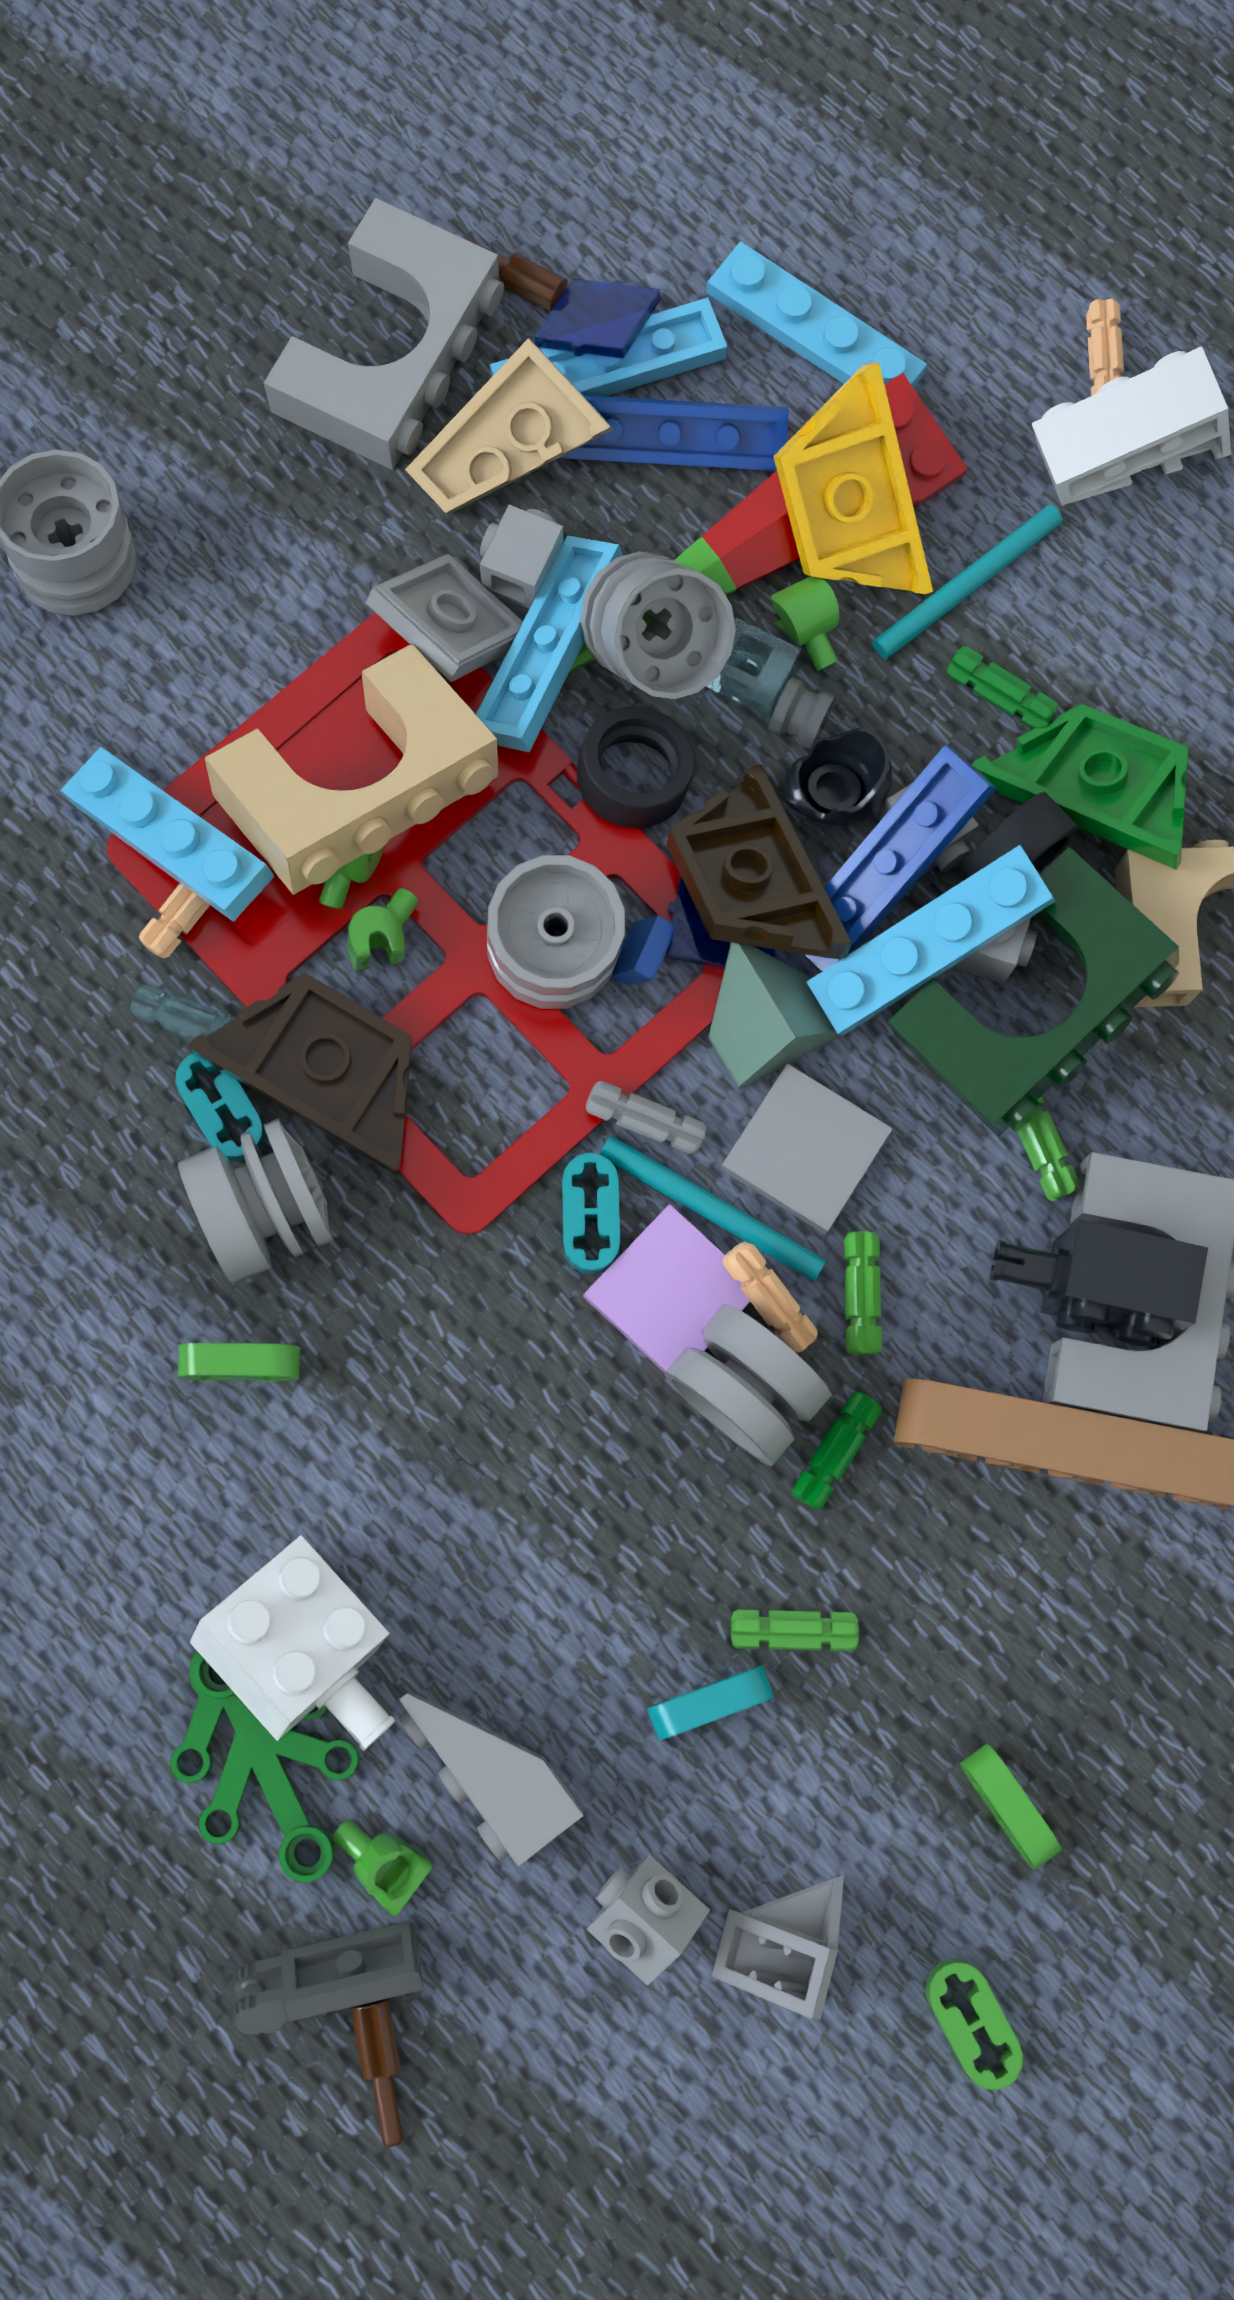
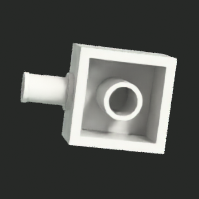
M301 1535L199 1621L190 1640L192 1646L276 1741L280 1740L315 1707L321 1709L326 1706L360 1744L359 1747L363 1751L373 1744L396 1721L386 1713L355 1678L359 1673L357 1669L378 1650L390 1633Z

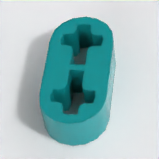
M188 1055L180 1063L176 1071L175 1083L179 1094L212 1147L217 1145L230 1162H244L245 1159L241 1146L237 1147L232 1140L221 1143L220 1139L225 1137L228 1132L219 1115L230 1110L240 1125L251 1122L252 1126L245 1133L250 1131L260 1151L266 1138L263 1121L238 1080L197 1055ZM203 1067L210 1074L218 1071L221 1072V1075L215 1078L214 1084L222 1098L213 1104L201 1088L190 1091V1088L197 1083L194 1073Z
M586 1153L572 1159L563 1174V1246L566 1259L573 1268L581 1273L597 1274L607 1270L615 1262L619 1253V1179L617 1170L609 1159L601 1154ZM585 1168H596L598 1178L608 1179V1186L598 1188L597 1208H585L583 1188L573 1187L572 1185L573 1180L583 1178ZM585 1219H597L599 1239L609 1240L610 1248L600 1249L598 1260H586L585 1251L574 1249L573 1246L574 1241L583 1240L585 1237Z
M760 1665L659 1702L646 1709L657 1740H662L750 1708L775 1697L764 1665Z

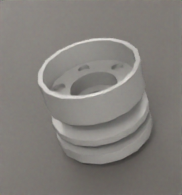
M55 449L27 456L10 466L1 477L0 544L7 554L9 565L14 572L18 585L29 600L49 612L75 616L99 611L119 599L133 580L137 555L116 484L104 467L82 453Z
M640 551L615 558L596 574L584 594L580 615L584 643L597 663L647 694L669 699H677L698 693L718 677L731 656L736 631L732 605L716 582L701 572L686 565H681L666 556ZM645 612L647 617L651 620L648 626L642 619V616Z
M279 1118L264 1124L274 1151L270 1154L262 1155L250 1131L241 1134V1147L246 1162L245 1165L234 1169L229 1159L217 1145L178 1162L182 1182L201 1228L219 1265L233 1285L272 1268L270 1251L266 1240L269 1237L278 1234L294 1257L304 1254L302 1244L295 1229L296 1225L306 1222L318 1247L333 1241L328 1222V1203L303 1147L285 1130Z

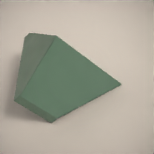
M731 942L710 1028L709 1040L738 1090L841 1035L837 1034L808 986L807 981L812 977L754 946Z

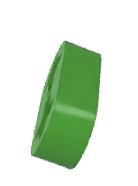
M268 1343L180 1344L178 1378L191 1381H299L301 1347Z
M986 1743L960 1762L963 1772L1021 1857L1034 1871L1062 1851L1060 1844L1008 1767L990 1745Z
M948 1959L939 1962L931 1969L926 1979L925 1995L961 2068L975 2084L984 2089L999 2090L1008 2087L1019 2076L1023 2064V2053L1020 2043L990 1986L979 1970L964 1960ZM954 1974L962 1982H968L971 1979L973 1981L974 1987L966 1993V1996L975 2015L967 2020L964 2019L961 2011L952 2002L943 2005L941 2003L940 1997L948 1991L944 1980L950 1975ZM981 2027L986 2036L996 2046L1003 2043L1006 2044L1007 2050L999 2056L1003 2067L998 2072L992 2073L985 2065H979L976 2068L973 2061L981 2055V2050L972 2032Z

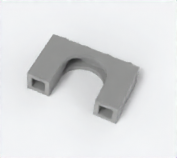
M375 198L348 242L353 275L416 306L429 323L424 337L414 350L395 362L380 366H362L344 361L291 336L264 381V387L272 413L393 470L403 453L411 455L416 449L423 431L422 419L430 406L437 409L444 401L450 385V371L457 360L465 362L469 358L477 339L476 327L484 314L492 316L497 310L503 296L504 283L500 281L498 254Z
M1091 1152L1079 1164L1078 1178L1080 1189L1074 1195L1070 1224H1074L1077 1220L1081 1219L1208 1247L1196 1323L1173 1335L1160 1348L1146 1351L1126 1350L1070 1338H1061L1053 1343L1050 1348L1042 1402L1198 1433L1207 1431L1208 1423L1213 1424L1219 1414L1221 1388L1214 1385L1217 1361H1222L1225 1358L1230 1340L1229 1324L1222 1323L1225 1300L1231 1299L1234 1295V1262L1231 1261L1234 1243V1180Z

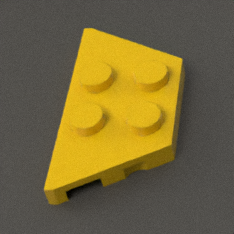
M870 362L862 365L773 457L804 574L824 579L843 580L863 585L888 587L927 594L933 592L881 368L879 362Z

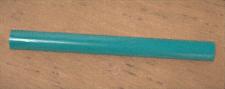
M1048 504L872 641V647L884 660L890 658L1062 524L1063 518L1059 510L1055 506Z
M613 1135L609 1136L600 1151V1154L609 1159L613 1165L741 1240L755 1245L758 1250L813 1282L827 1261Z

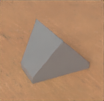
M844 1875L745 1912L729 1909L711 1977L807 2018L821 2020L838 1952Z

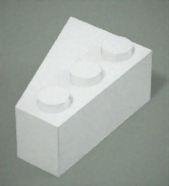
M1202 346L1188 353L1185 351L1171 353L1160 359L1154 368L1135 377H1119L1103 385L1097 394L1075 404L1066 402L1049 409L1042 416V419L1032 423L1038 448L1061 505L1129 486L1132 484L1130 475L1154 466L1161 465L1164 474L1182 470L1181 458L1212 450L1215 459L1231 455L1228 407Z

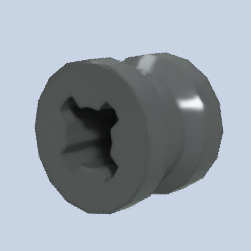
M792 676L777 703L768 731L779 736L789 733L798 737L801 746L811 749V746L819 739L836 700V695L826 690L820 693L808 690L803 680Z

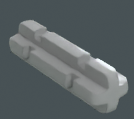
M598 1081L593 1086L586 1103L588 1113L607 1121L611 1117L617 1119L616 1125L660 1143L665 1140L671 1141L670 1147L687 1154H694L699 1150L706 1134L704 1122L687 1115L681 1118L676 1117L675 1110L631 1092L625 1096L621 1094L622 1088L605 1081Z

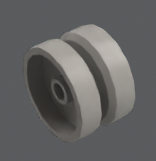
M542 855L518 864L498 883L488 906L487 958L497 981L516 999L540 1009L570 1008L590 1000L609 982L619 959L625 936V908L615 885L596 866L570 855ZM550 929H558L563 931V935L554 937L549 935Z
M724 1303L701 1331L704 1342L718 1360L702 1350L686 1347L667 1369L664 1376L690 1405L727 1437L759 1461L772 1466L794 1441L791 1427L777 1410L797 1421L809 1422L832 1394L818 1374L781 1339L749 1315L734 1306Z

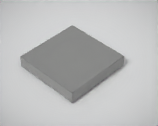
M450 554L441 556L372 587L366 604L409 644H413L450 682L507 654L523 623L520 618Z
M787 1063L726 1157L721 1170L826 1235L893 1128Z

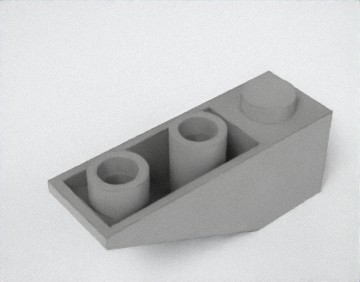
M413 1692L407 1693L399 1699L407 1712L399 1717L402 1726L420 1750H423L430 1744L446 1765L437 1772L440 1779L460 1805L469 1799L472 1801L485 1820L477 1827V1830L498 1860L501 1861L507 1855H510L519 1867L583 1817L584 1811L544 1756Z

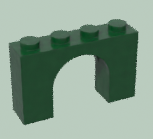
M1070 847L1040 874L1056 902L1035 914L1046 927L1078 956L1087 973L1086 987L1082 999L1068 1019L1056 1028L1040 1035L1031 1037L1002 1035L988 1029L977 1021L932 978L888 1021L894 1035L997 1137L1003 1134L1009 1127L1014 1132L1024 1127L1041 1108V1104L1037 1100L1052 1085L1056 1083L1062 1088L1070 1083L1087 1063L1083 1056L1100 1039L1108 1044L1117 1038L1133 1019L1129 1012L1146 995L1152 1000L1159 997L1170 987L1179 974L1175 969L1179 964V946Z

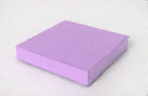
M670 1204L583 1294V1297L664 1373L686 1347L699 1349L704 1352L708 1349L701 1331L724 1303L734 1306L740 1311H743L751 1303L740 1288L742 1283L739 1280L735 1281L723 1266L722 1260L725 1254Z

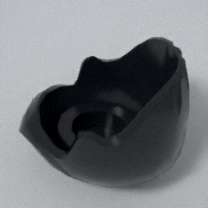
M863 727L816 740L811 746L808 756L798 758L792 763V767L786 771L785 783L787 786L783 789L782 797L809 818L827 825H853L873 817L884 806L892 783V765L888 750L885 749L884 741L878 738L877 733Z

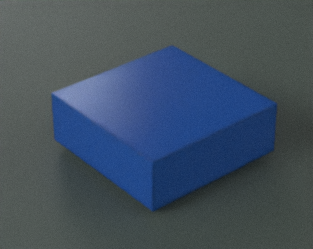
M659 915L633 922L611 977L626 985L654 979L676 931L674 929L676 925Z

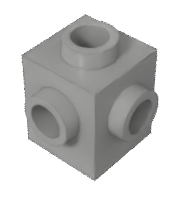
M649 1854L630 1874L622 1867H619L595 1896V1899L603 1907L587 1930L606 1947L614 1958L626 1965L648 1986L682 1954L710 1909Z

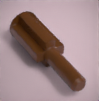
M464 238V239H466V240H468V241H470V242H472V243H474V244H476V245H478V246H481V245H479V244H477V243L471 241V240L468 239V238ZM516 253L512 254L510 260L498 254L499 275L504 278L505 288L552 312L560 306L568 287V280Z
M390 1998L350 2007V2010L352 2011L363 2080H372L382 2143L386 2147H393L399 2145L403 2137L392 2075L399 2073L400 2065L389 2005Z

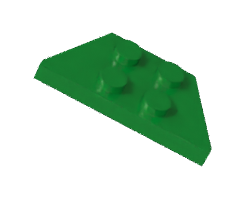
M1080 704L1057 716L1050 725L1036 727L1016 738L1017 748L991 762L984 755L972 763V766L997 788L995 792L1024 804L1035 795L1046 792L1078 825V828L1175 870L1181 864L1188 747Z

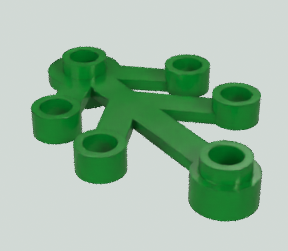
M196 1651L189 1665V1679L192 1688L199 1698L184 1742L175 1749L171 1756L170 1767L173 1775L181 1782L194 1783L200 1781L201 1778L204 1779L210 1773L213 1765V1756L208 1747L223 1709H225L236 1732L213 1801L200 1815L198 1824L200 1834L206 1841L212 1844H224L238 1834L241 1827V1816L238 1809L253 1768L285 1836L279 1848V1863L283 1872L292 1880L302 1883L319 1879L333 1864L335 1845L332 1837L326 1830L310 1824L278 1755L320 1768L327 1778L340 1781L353 1775L360 1763L357 1747L346 1739H336L328 1742L294 1730H289L280 1740L276 1741L227 1684H220L214 1680L211 1672L212 1667ZM324 1706L313 1713H308L303 1719H317L323 1716L328 1709ZM337 1746L347 1749L351 1755V1765L342 1773L331 1770L327 1763L328 1753ZM188 1749L197 1750L203 1758V1767L196 1775L186 1774L180 1765L181 1756ZM215 1810H223L231 1817V1829L224 1836L215 1835L209 1829L208 1820ZM311 1839L319 1845L321 1856L316 1864L305 1865L298 1859L296 1853L297 1846L302 1840Z

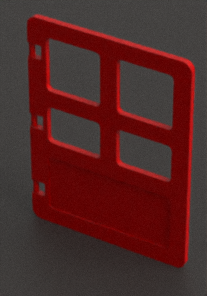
M374 612L163 789L165 793L266 863L274 874L272 880L234 922L210 905L187 934L181 932L179 936L245 1007H248L258 1000H267L273 997L279 988L287 983L288 978L350 924V920L359 910L372 906L381 898H392L398 888H404L418 898L419 903L409 917L443 951L446 956L445 961L436 971L385 1014L382 1019L411 1035L413 1050L472 997L484 996L564 1078L570 1087L568 1094L475 1177L462 1175L407 1115L405 1116L400 1174L454 1231L463 1235H474L486 1229L605 1121L588 1113L586 1110L587 1099L595 1083L605 1081L622 1088L621 1094L625 1096L630 1094V1092L635 1094L712 1024L731 942L713 940L708 932L699 940L676 917L689 904L697 912L698 910L677 866L640 829L617 826L599 817L583 799L571 809L549 787L563 774L580 791L577 783L578 768L573 764V760L542 729L530 752L497 745L498 777L493 779L485 789L473 795H465L441 809L432 820L424 824H415L391 838L384 846L380 861L371 877L364 883L351 881L342 909L333 908L319 902L325 882L311 884L293 895L214 798L205 757L258 728L290 768L299 777L315 786L339 791L355 790L370 786L388 776L398 766L404 754L366 711L362 671L410 644ZM480 667L452 682L449 680L446 682L476 714L493 679ZM515 782L526 783L578 836L580 840L578 846L568 855L596 866L607 878L620 879L655 916L659 915L676 925L674 935L703 965L704 970L698 978L612 1054L599 1052L559 1009H540L512 996L497 981L487 958V924L480 925L474 922L423 868L424 860ZM111 834L107 842V854L111 862L162 916L158 910L180 882L117 836Z

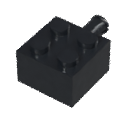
M1079 1219L1053 1241L1051 1253L998 1240L992 1257L996 1264L991 1265L990 1280H1001L1045 1290L1040 1313L1057 1316L1056 1326L1059 1328L1080 1333H1093L1095 1325L1119 1330L1118 1340L1138 1346L1155 1347L1157 1339H1170L1173 1335L1196 1323L1208 1247Z

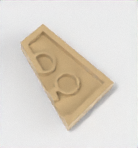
M528 338L405 470L445 513L451 514L612 431L613 428L534 342Z

